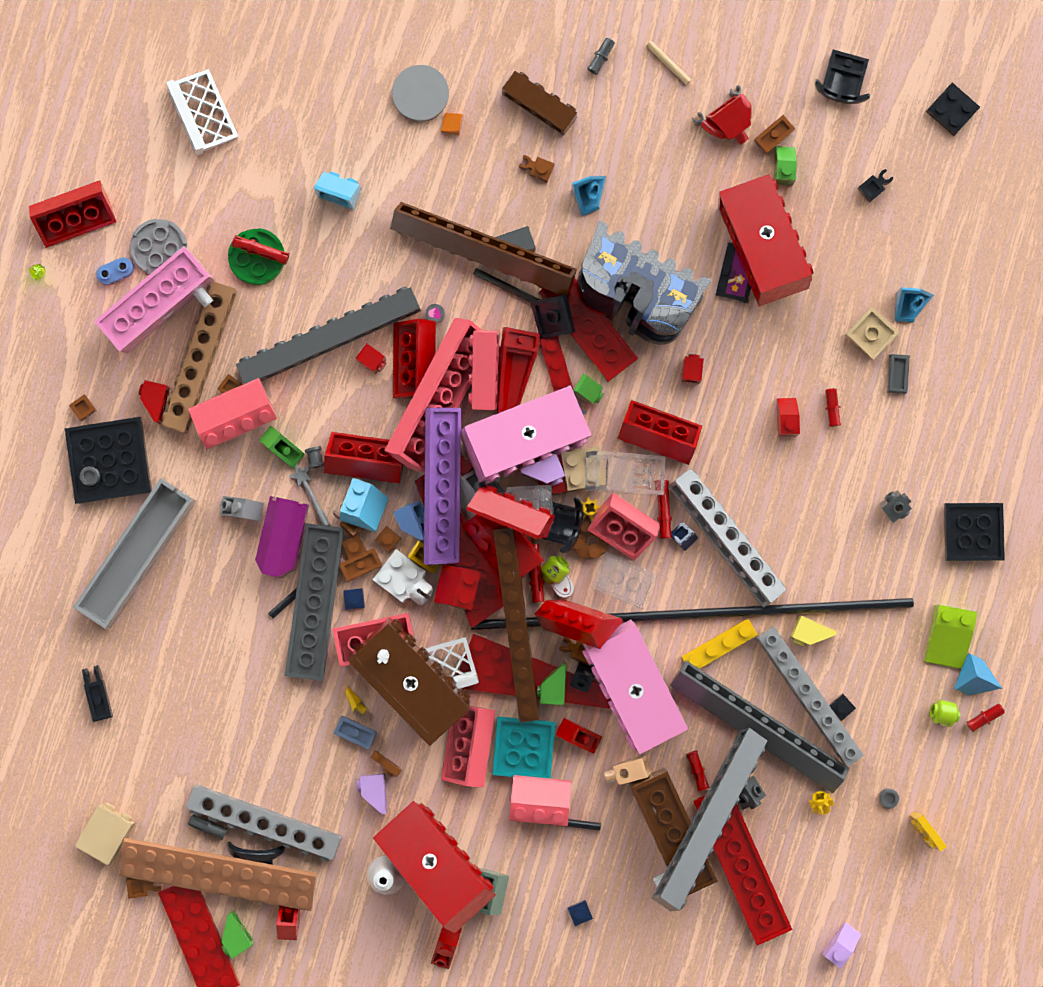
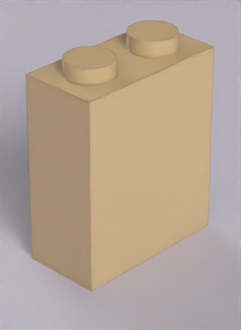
M102 803L95 809L75 847L104 864L110 865L119 853L123 840L128 837L136 822L132 821L130 815L124 812L120 814L115 811L116 808L113 805Z

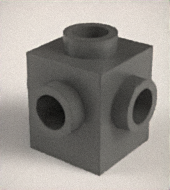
M898 490L888 493L884 497L885 500L879 503L893 523L899 518L903 519L908 516L909 511L912 509L909 505L911 500L905 493L901 495Z
M754 776L748 778L747 786L739 795L740 800L738 804L742 810L748 807L751 809L756 808L761 804L760 800L766 796Z

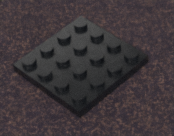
M142 417L64 428L75 504L151 493L152 486ZM88 466L96 468L100 472V481L94 486L83 484L80 480V472L83 468Z

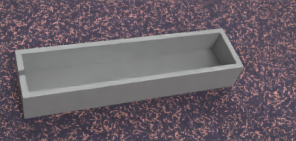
M160 478L73 608L103 628L110 629L196 500Z

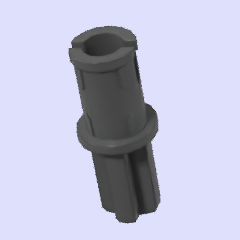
M605 38L599 50L595 51V57L587 67L588 71L598 75L604 62L608 61L607 57L615 45L612 39Z
M192 815L188 822L189 826L203 831L205 835L208 833L223 840L228 829L196 815Z

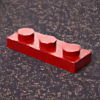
M558 336L541 339L539 342L554 392L571 386L573 390Z

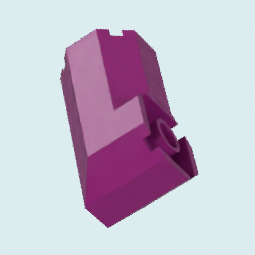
M270 496L255 558L262 574L284 578L296 570L299 548L309 510L308 504H299L297 501Z

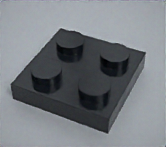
M952 82L926 112L955 136L978 111L980 106Z
M566 294L530 302L540 339L576 332Z

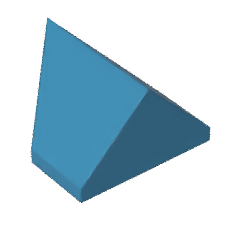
M589 176L572 183L571 190L582 216L600 209L599 204L606 176Z
M901 287L896 292L895 321L914 322L917 315L934 295L918 288Z
M970 653L967 654L954 689L969 696L1002 689L984 660Z

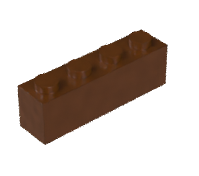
M514 71L502 88V95L563 136L577 118L576 109L568 103L565 105L557 95L547 93L541 84L537 82L534 84L523 72L518 73Z

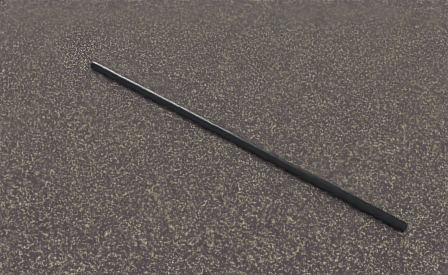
M913 598L767 605L764 608L762 606L607 614L622 618L623 622L629 620L638 622L914 607ZM536 617L527 618L528 627L541 626ZM483 620L474 628H471V630L507 628L506 620Z

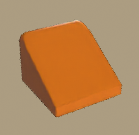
M445 113L441 132L460 135L463 114Z

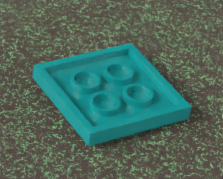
M498 716L492 775L508 777L518 775L551 779L555 722L543 720L520 722L519 718Z

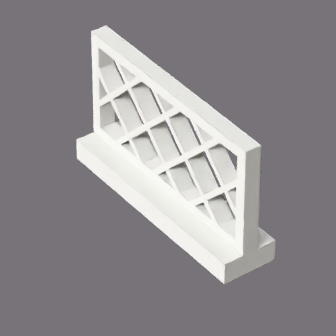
M209 69L177 81L170 80L166 82L167 91L196 156L203 154V151L238 139V134ZM207 76L209 80L207 88L197 84L199 78ZM185 83L191 85L190 93L187 94L181 91L180 85ZM195 87L205 91L202 99L192 96ZM207 93L216 96L215 104L204 101ZM190 99L200 103L197 111L188 107ZM203 104L212 108L209 116L200 113ZM215 109L223 112L224 117L222 121L212 118ZM197 116L207 119L204 128L196 125ZM210 121L220 125L217 133L207 129ZM222 126L229 128L233 135L227 137L220 135ZM208 133L215 136L213 142L205 145L203 141L204 134Z
M466 637L425 648L428 652L433 651L429 656L430 659L437 661L442 667L446 666L453 670L451 676L457 682L456 686L458 689L479 683ZM456 644H464L465 651L462 656L452 651ZM443 649L448 652L444 661L433 656L436 650ZM450 654L460 659L455 668L445 663ZM462 660L470 664L471 671L463 673L458 670Z

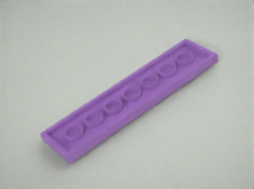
M426 408L424 564L428 565L459 563L461 408Z

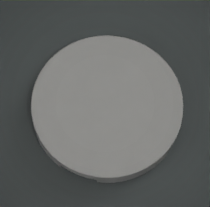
M414 65L406 68L398 75L393 85L392 96L397 110L402 115L412 121L426 122L436 118L444 110L449 99V89L446 79L438 70L427 65Z
M151 219L142 223L134 231L130 245L131 257L141 270L151 274L183 246L187 248V240L182 230L173 222L163 219Z

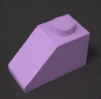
M557 455L520 469L522 475L546 485L552 484V486L562 483V479L565 478Z
M385 773L361 775L360 780H357V791L361 792V796L381 814H386Z
M844 922L822 951V954L841 969L852 955L861 934Z

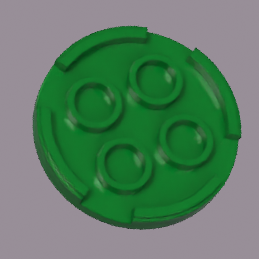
M250 229L237 235L284 251V247L278 237L266 229ZM231 244L229 246L228 261L230 268L235 276L244 283L250 285L267 284L274 280L284 267V264L255 254H247V251L231 247Z

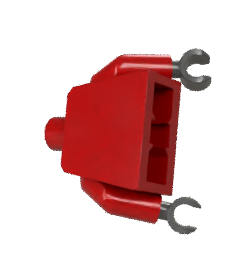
M737 85L736 90L738 92L735 93L730 89L729 95L731 98L708 114L706 120H704L701 112L697 113L701 118L699 121H696L694 118L692 119L694 125L701 126L710 135L727 140L735 137L739 145L749 139L744 130L751 126L752 105L745 95L741 94V86Z

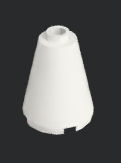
M386 855L376 858L368 868V882L372 889L380 894L390 895L396 893L405 883V878Z

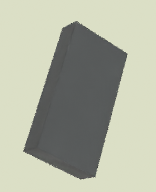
M889 355L887 393L907 394L910 355Z

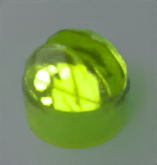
M37 263L29 268V273L35 280H40L44 277L46 269Z

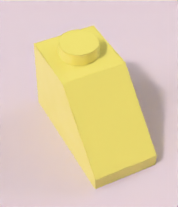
M799 616L790 637L794 639L793 643L804 647L805 644L811 645L835 636L837 631Z

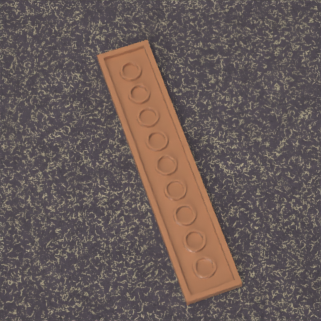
M130 838L123 840L119 876L307 911H311L313 907L317 873Z

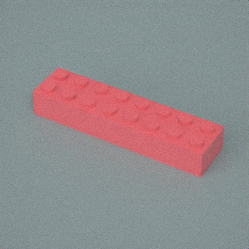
M454 318L384 450L411 470L425 472L426 408H458L470 386L469 374H472L473 366H469V356L473 354V347H470V335H473L475 330L481 329L468 319Z

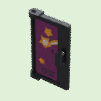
M728 242L715 295L748 304L751 287L733 243Z

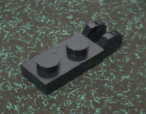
M99 665L94 666L96 682L92 683L88 669H83L84 689L93 722L113 717L101 668Z

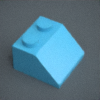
M330 171L329 174L326 172L322 173L314 186V190L318 198L353 210L361 187L357 184L358 181L352 178H347V180L340 178L339 174Z
M353 478L340 510V521L376 532L389 498L372 484Z

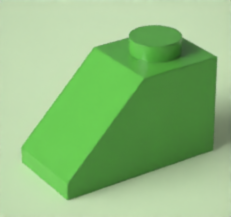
M776 146L774 179L777 185H793L796 181L797 169L795 147Z
M583 373L574 389V395L593 406L595 402L599 404L604 395L601 392L603 387Z
M272 426L259 439L261 443L292 468L305 455L304 452Z
M562 663L542 681L541 686H538L537 698H541L540 704L564 705L567 663Z
M234 910L227 915L222 938L224 953L227 956L230 955L233 959L255 943Z

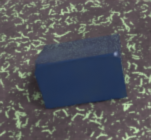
M683 521L671 532L672 539L684 551L698 539L695 532Z

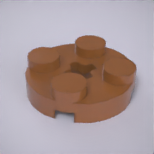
M592 521L582 523L579 537L573 547L575 553L584 559H596L602 556L609 546L607 542L588 531ZM593 535L596 542L595 544L591 543L589 546L586 544L587 540H585V537Z

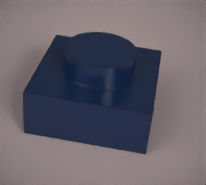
M363 588L343 590L345 610L365 608Z
M586 900L567 907L575 926L593 919Z

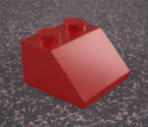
M443 565L434 603L471 612L481 572Z

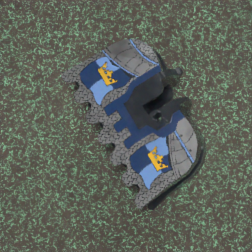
M599 221L577 277V291L581 300L592 309L606 314V317L611 321L615 319L625 301L632 305L626 317V324L630 327L628 334L632 336L636 334L645 341L657 345L673 342L678 338L692 312L702 300V294L711 283V280L707 277H701L698 281H694L692 278L693 271L690 268H684L681 272H677L675 269L676 262L673 259H667L663 263L659 262L658 251L652 249L646 254L642 253L640 241L635 240L630 244H625L623 232L617 231L613 235H608L607 224Z

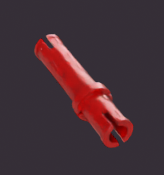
M237 235L234 236L231 247L247 251V254L259 255L284 265L287 264L290 253Z
M669 480L656 481L659 509L657 521L660 527V539L672 538Z
M532 544L534 548L537 550V552L540 554V545ZM539 564L530 571L531 581L529 586L532 589V603L545 602L543 585L545 583L542 580L541 564Z

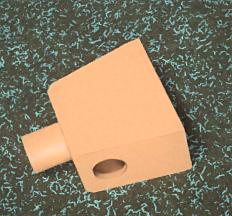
M646 754L616 763L613 766V770L605 772V778L607 783L618 781V784L622 785L649 777L652 772ZM623 769H626L629 774L625 775Z

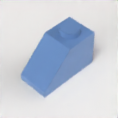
M421 500L393 512L402 531L421 541L424 540V506Z

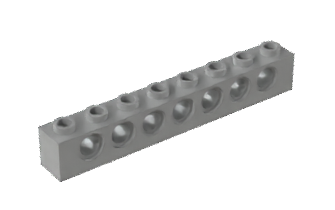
M689 469L668 486L763 608L786 591L783 582L775 576L771 567L760 557L757 549L753 548L749 543L746 535L738 529L735 521L727 515L723 506L712 496L711 491L701 482L697 473Z
M770 627L756 637L757 641L842 763L849 767L864 755L775 627Z
M198 784L193 786L186 806L187 809H190L191 814L201 816V814L207 815L211 821L217 823L220 820L227 823L226 826L234 829L241 827L245 829L247 834L256 836L257 833L263 835V839L267 841H280L284 847L292 849L294 846L300 848L301 853L311 855V853L317 854L319 859L329 862V859L333 860L335 858L342 835ZM206 799H210L214 804L211 810L205 807ZM224 806H229L232 809L230 816H226L223 813ZM243 812L250 815L249 822L242 821L241 814ZM260 819H266L268 821L269 825L267 829H263L260 827ZM279 825L286 827V835L278 833L277 828ZM297 832L304 833L305 840L303 842H299L296 839L295 835ZM320 838L324 843L323 847H315L314 839Z

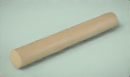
M652 41L646 45L685 85L691 81Z

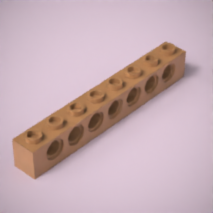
M214 281L206 290L213 301L205 308L203 305L200 307V319L194 324L193 332L195 333L193 339L188 341L187 356L183 357L181 361V373L175 378L174 385L176 387L174 393L169 395V407L167 411H164L161 419L163 426L188 434L192 423L188 409L199 403L237 294L235 288ZM217 299L221 300L220 307L213 308V302ZM214 317L215 323L207 326V319ZM203 335H208V342L205 344H201V337ZM197 353H202V359L199 362H195L194 356ZM196 371V377L189 380L188 373ZM184 389H189V396L186 398H182V391ZM182 406L184 409L183 414L176 416V408Z

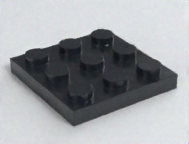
M944 503L945 561L1005 560L1003 503Z

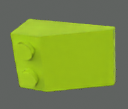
M939 604L934 605L924 662L962 669L974 633L977 612Z

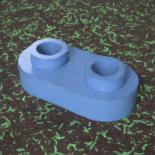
M119 258L99 267L96 277L102 284L110 285L131 276L134 272V265L128 258ZM122 264H126V268L124 270L120 269V266ZM105 271L109 273L107 277H103Z

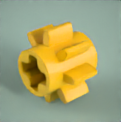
M588 496L587 502L581 501L584 510L583 519L586 516H590V520L593 521V515L597 514V509H600L601 505L597 506V498L594 501H590ZM593 504L595 512L587 513L585 505L590 506Z
M823 791L812 794L813 800H809L810 808H812L814 814L826 815L831 812L830 806H835L830 793L826 794Z

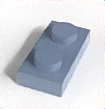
M341 716L333 734L369 750L377 731Z

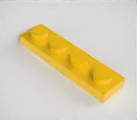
M747 618L681 656L684 663L688 661L700 669L758 634Z

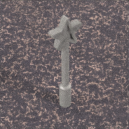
M295 465L296 473L290 475V478L297 479L298 486H301L303 483L317 511L321 524L329 526L330 523L307 482L311 481V478L307 475L309 468L301 469L298 465Z

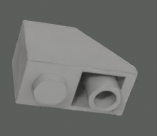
M223 496L219 515L260 522L264 503L244 498Z

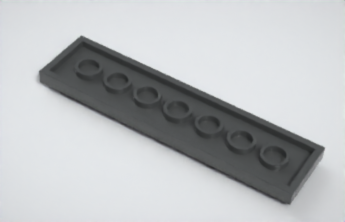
M306 523L285 676L324 681L344 528Z

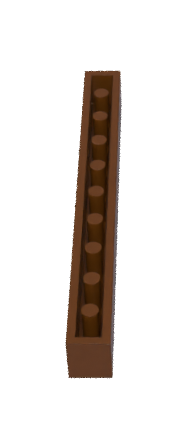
M400 202L393 213L390 229L399 234L428 243L435 248H441L451 254L464 257L469 261L480 263L487 268H493L505 275L519 278L521 281L532 283L539 288H545L557 295H568L572 288L577 271L576 268L404 202Z
M506 526L494 527L493 533L519 721L539 720L540 711L515 530Z

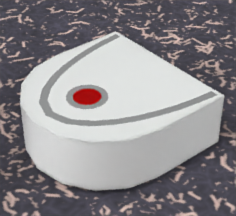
M568 575L560 584L553 583L551 585L556 594L562 598L569 597L574 590L573 583Z

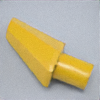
M348 686L345 695L352 712L357 710L364 714L367 708L360 704L361 699Z

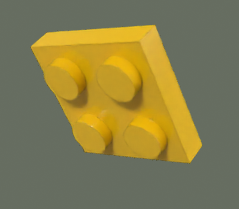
M915 811L909 815L912 819L911 825L917 832L919 831L924 835L922 839L928 847L939 851L947 847L923 814Z

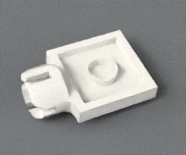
M395 549L373 578L376 583L403 603L407 599H412L418 605H423L428 599L420 593L423 591L431 597L434 590L424 580L427 572L397 549Z

